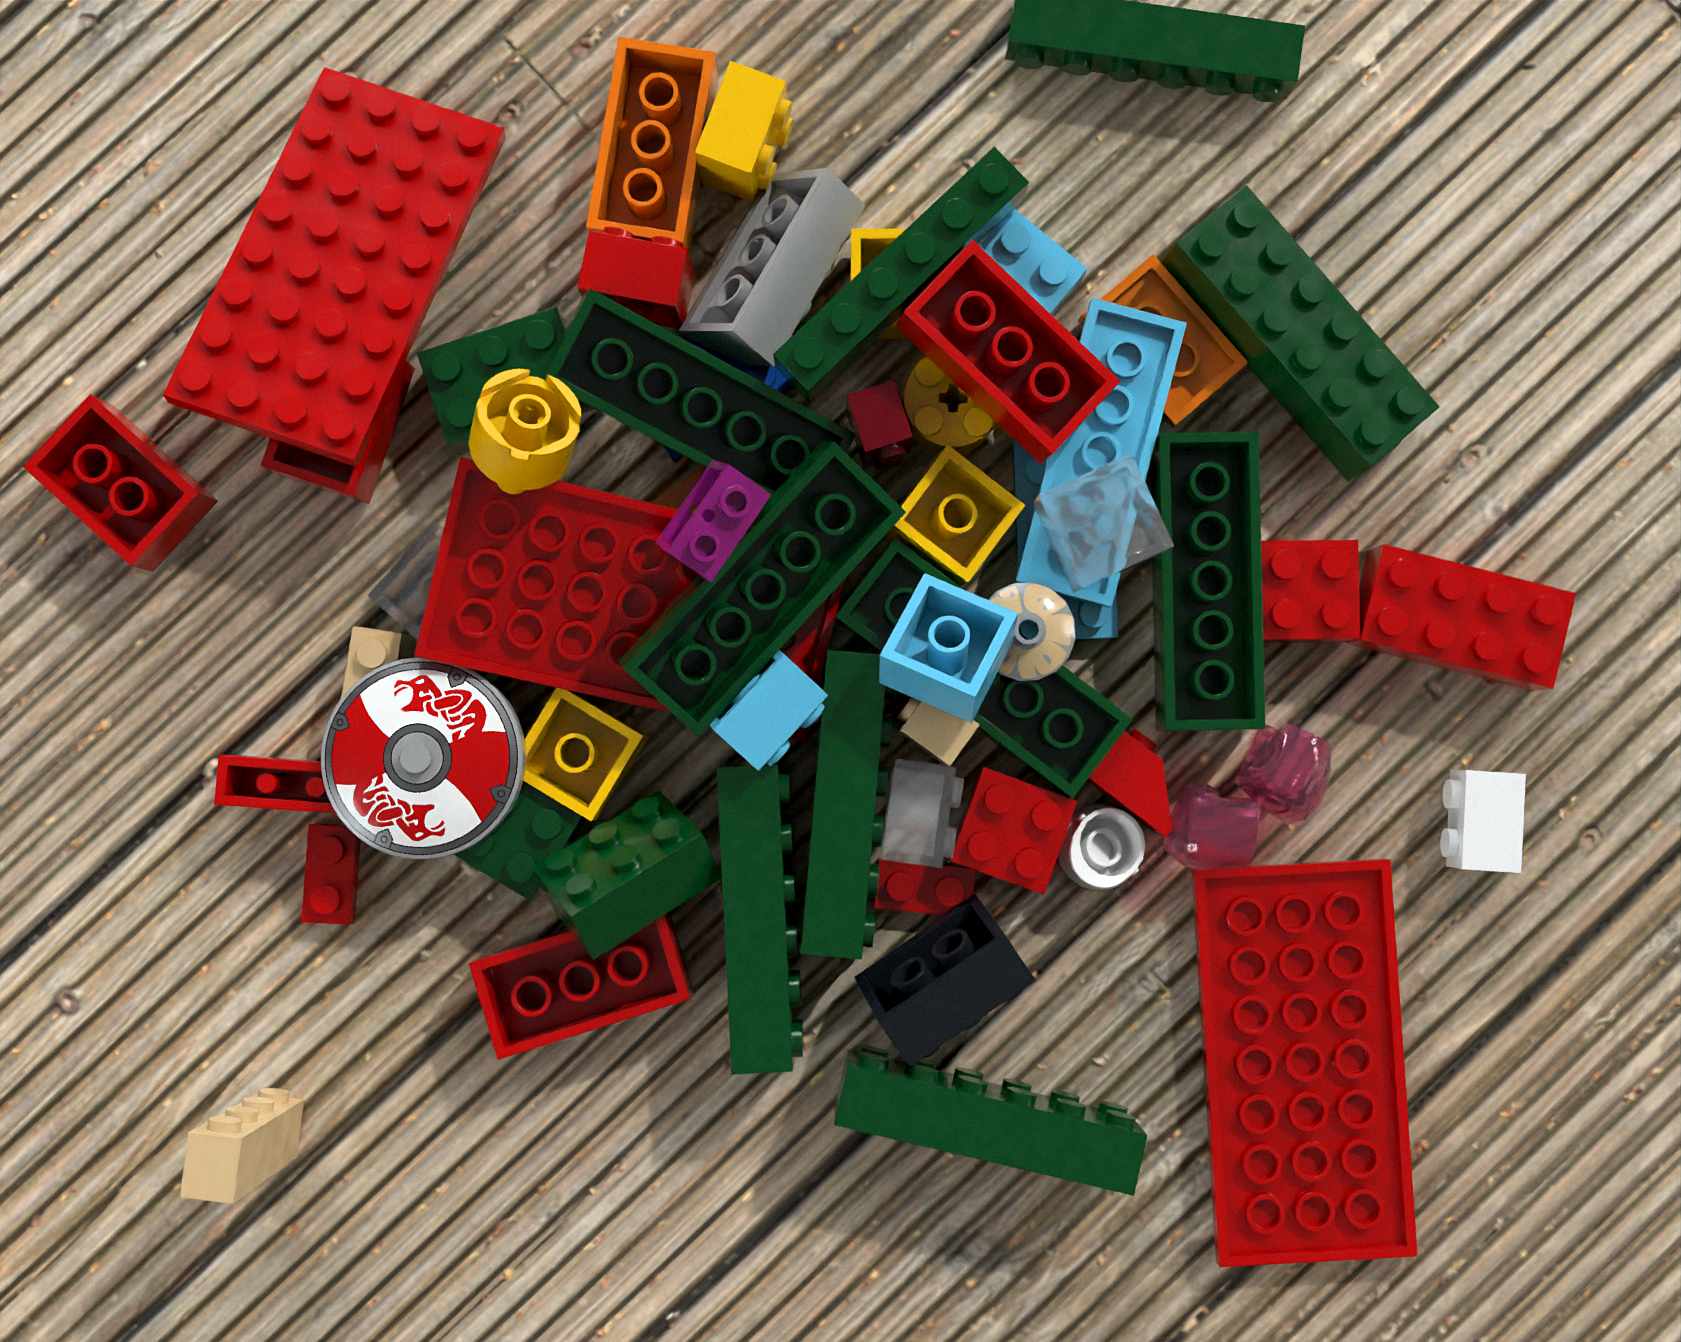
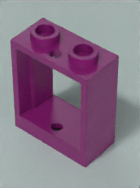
M712 460L655 543L712 582L771 494L729 464ZM693 504H699L694 513L691 514L690 507Z

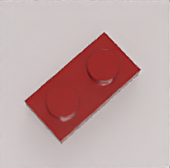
M308 824L301 922L342 925L355 923L361 839L345 825Z
M878 858L879 881L874 908L945 915L974 895L976 870L972 868Z

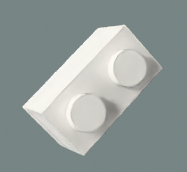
M1450 770V779L1445 781L1443 787V804L1448 809V828L1443 829L1440 840L1441 854L1443 857H1446V867L1521 873L1526 774Z

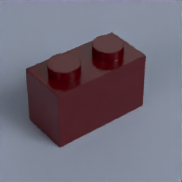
M895 380L847 395L846 415L852 432L856 434L854 439L864 468L875 465L876 470L881 471L903 463L902 456L910 453L913 435Z

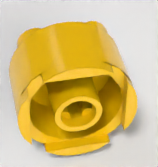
M928 357L921 359L911 372L906 383L902 405L913 438L923 448L933 454H938L945 446L949 445L958 453L964 455L978 447L988 438L996 422ZM946 395H954L956 401L962 404H959L957 412L952 413L948 412L946 403L939 402H944Z
M512 369L501 372L485 383L478 398L468 440L470 453L477 467L487 477L495 481L499 488L506 493L520 494L525 490H535L549 486L564 475L570 464L580 431L581 407L574 393L559 379L548 374L545 381V379L543 380L539 377L529 376L530 370Z

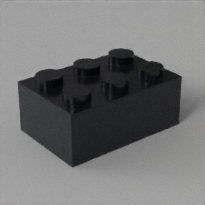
M976 894L854 977L879 1025L910 1067L922 1058L930 1057L936 1053L941 1045L963 1030L977 1025L986 1014L1005 1001L1016 998L1024 988L1036 981L1009 939Z

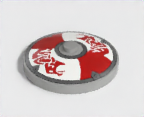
M420 657L402 659L385 664L366 674L352 685L340 699L329 718L321 749L323 783L332 807L349 830L368 845L387 854L409 859H433L449 856L464 851L484 840L504 821L514 806L522 787L526 766V747L523 731L513 707L504 694L490 680L473 669Z

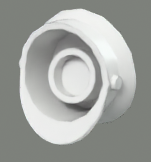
M1099 803L1086 806L1072 815L1058 855L1060 866L1071 880L1083 888L1101 891L1118 887L1139 871L1138 866L1143 860L1146 845L1143 830L1130 813L1117 805Z

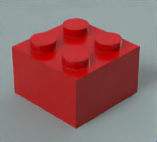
M604 227L603 232L589 230L577 288L582 297L585 291L591 288L656 325L680 329L687 317L695 272L688 249L681 247V242L675 239L654 236L651 242L635 239L631 232L621 228Z
M1358 540L1261 541L1264 643L1348 642L1360 639Z
M979 767L947 858L952 862L1044 895L1077 800L994 770Z

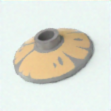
M1034 582L1013 583L992 595L989 601L1018 613L1014 641L998 673L1017 681L1039 680L1056 672L1069 658L1076 639L1074 617L1066 601L1051 588ZM1024 621L1032 622L1037 628L1036 636L1031 640L1024 639L1019 634V625Z

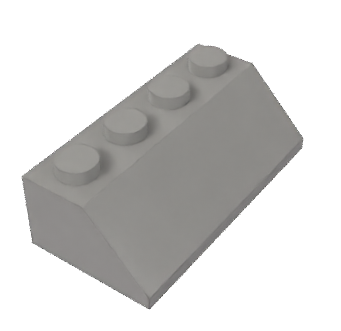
M829 168L776 173L768 191L762 189L679 332L685 337L745 366L774 367L773 354L790 339L799 321L809 313L812 305L811 300L822 281L833 271L834 260L843 244L851 237V229L857 228L856 222L866 205Z

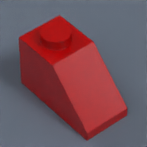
M1134 728L1129 734L1124 731L1087 781L1154 833L1167 837L1172 830L1163 760L1153 753L1157 745Z

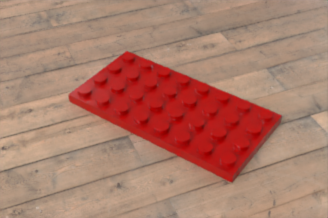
M324 67L163 393L166 401L169 404L358 467L506 139L504 127Z
M460 457L415 656L670 712L622 668L619 659L698 576L697 572L655 543L678 509L559 480L544 488L525 490L520 494H509L502 491L495 481L487 477L477 467L473 459ZM845 579L779 649L818 686ZM800 725L789 739L805 742L808 727L803 728Z
M1391 859L1191 869L1216 1263L1219 1267L1418 1257Z

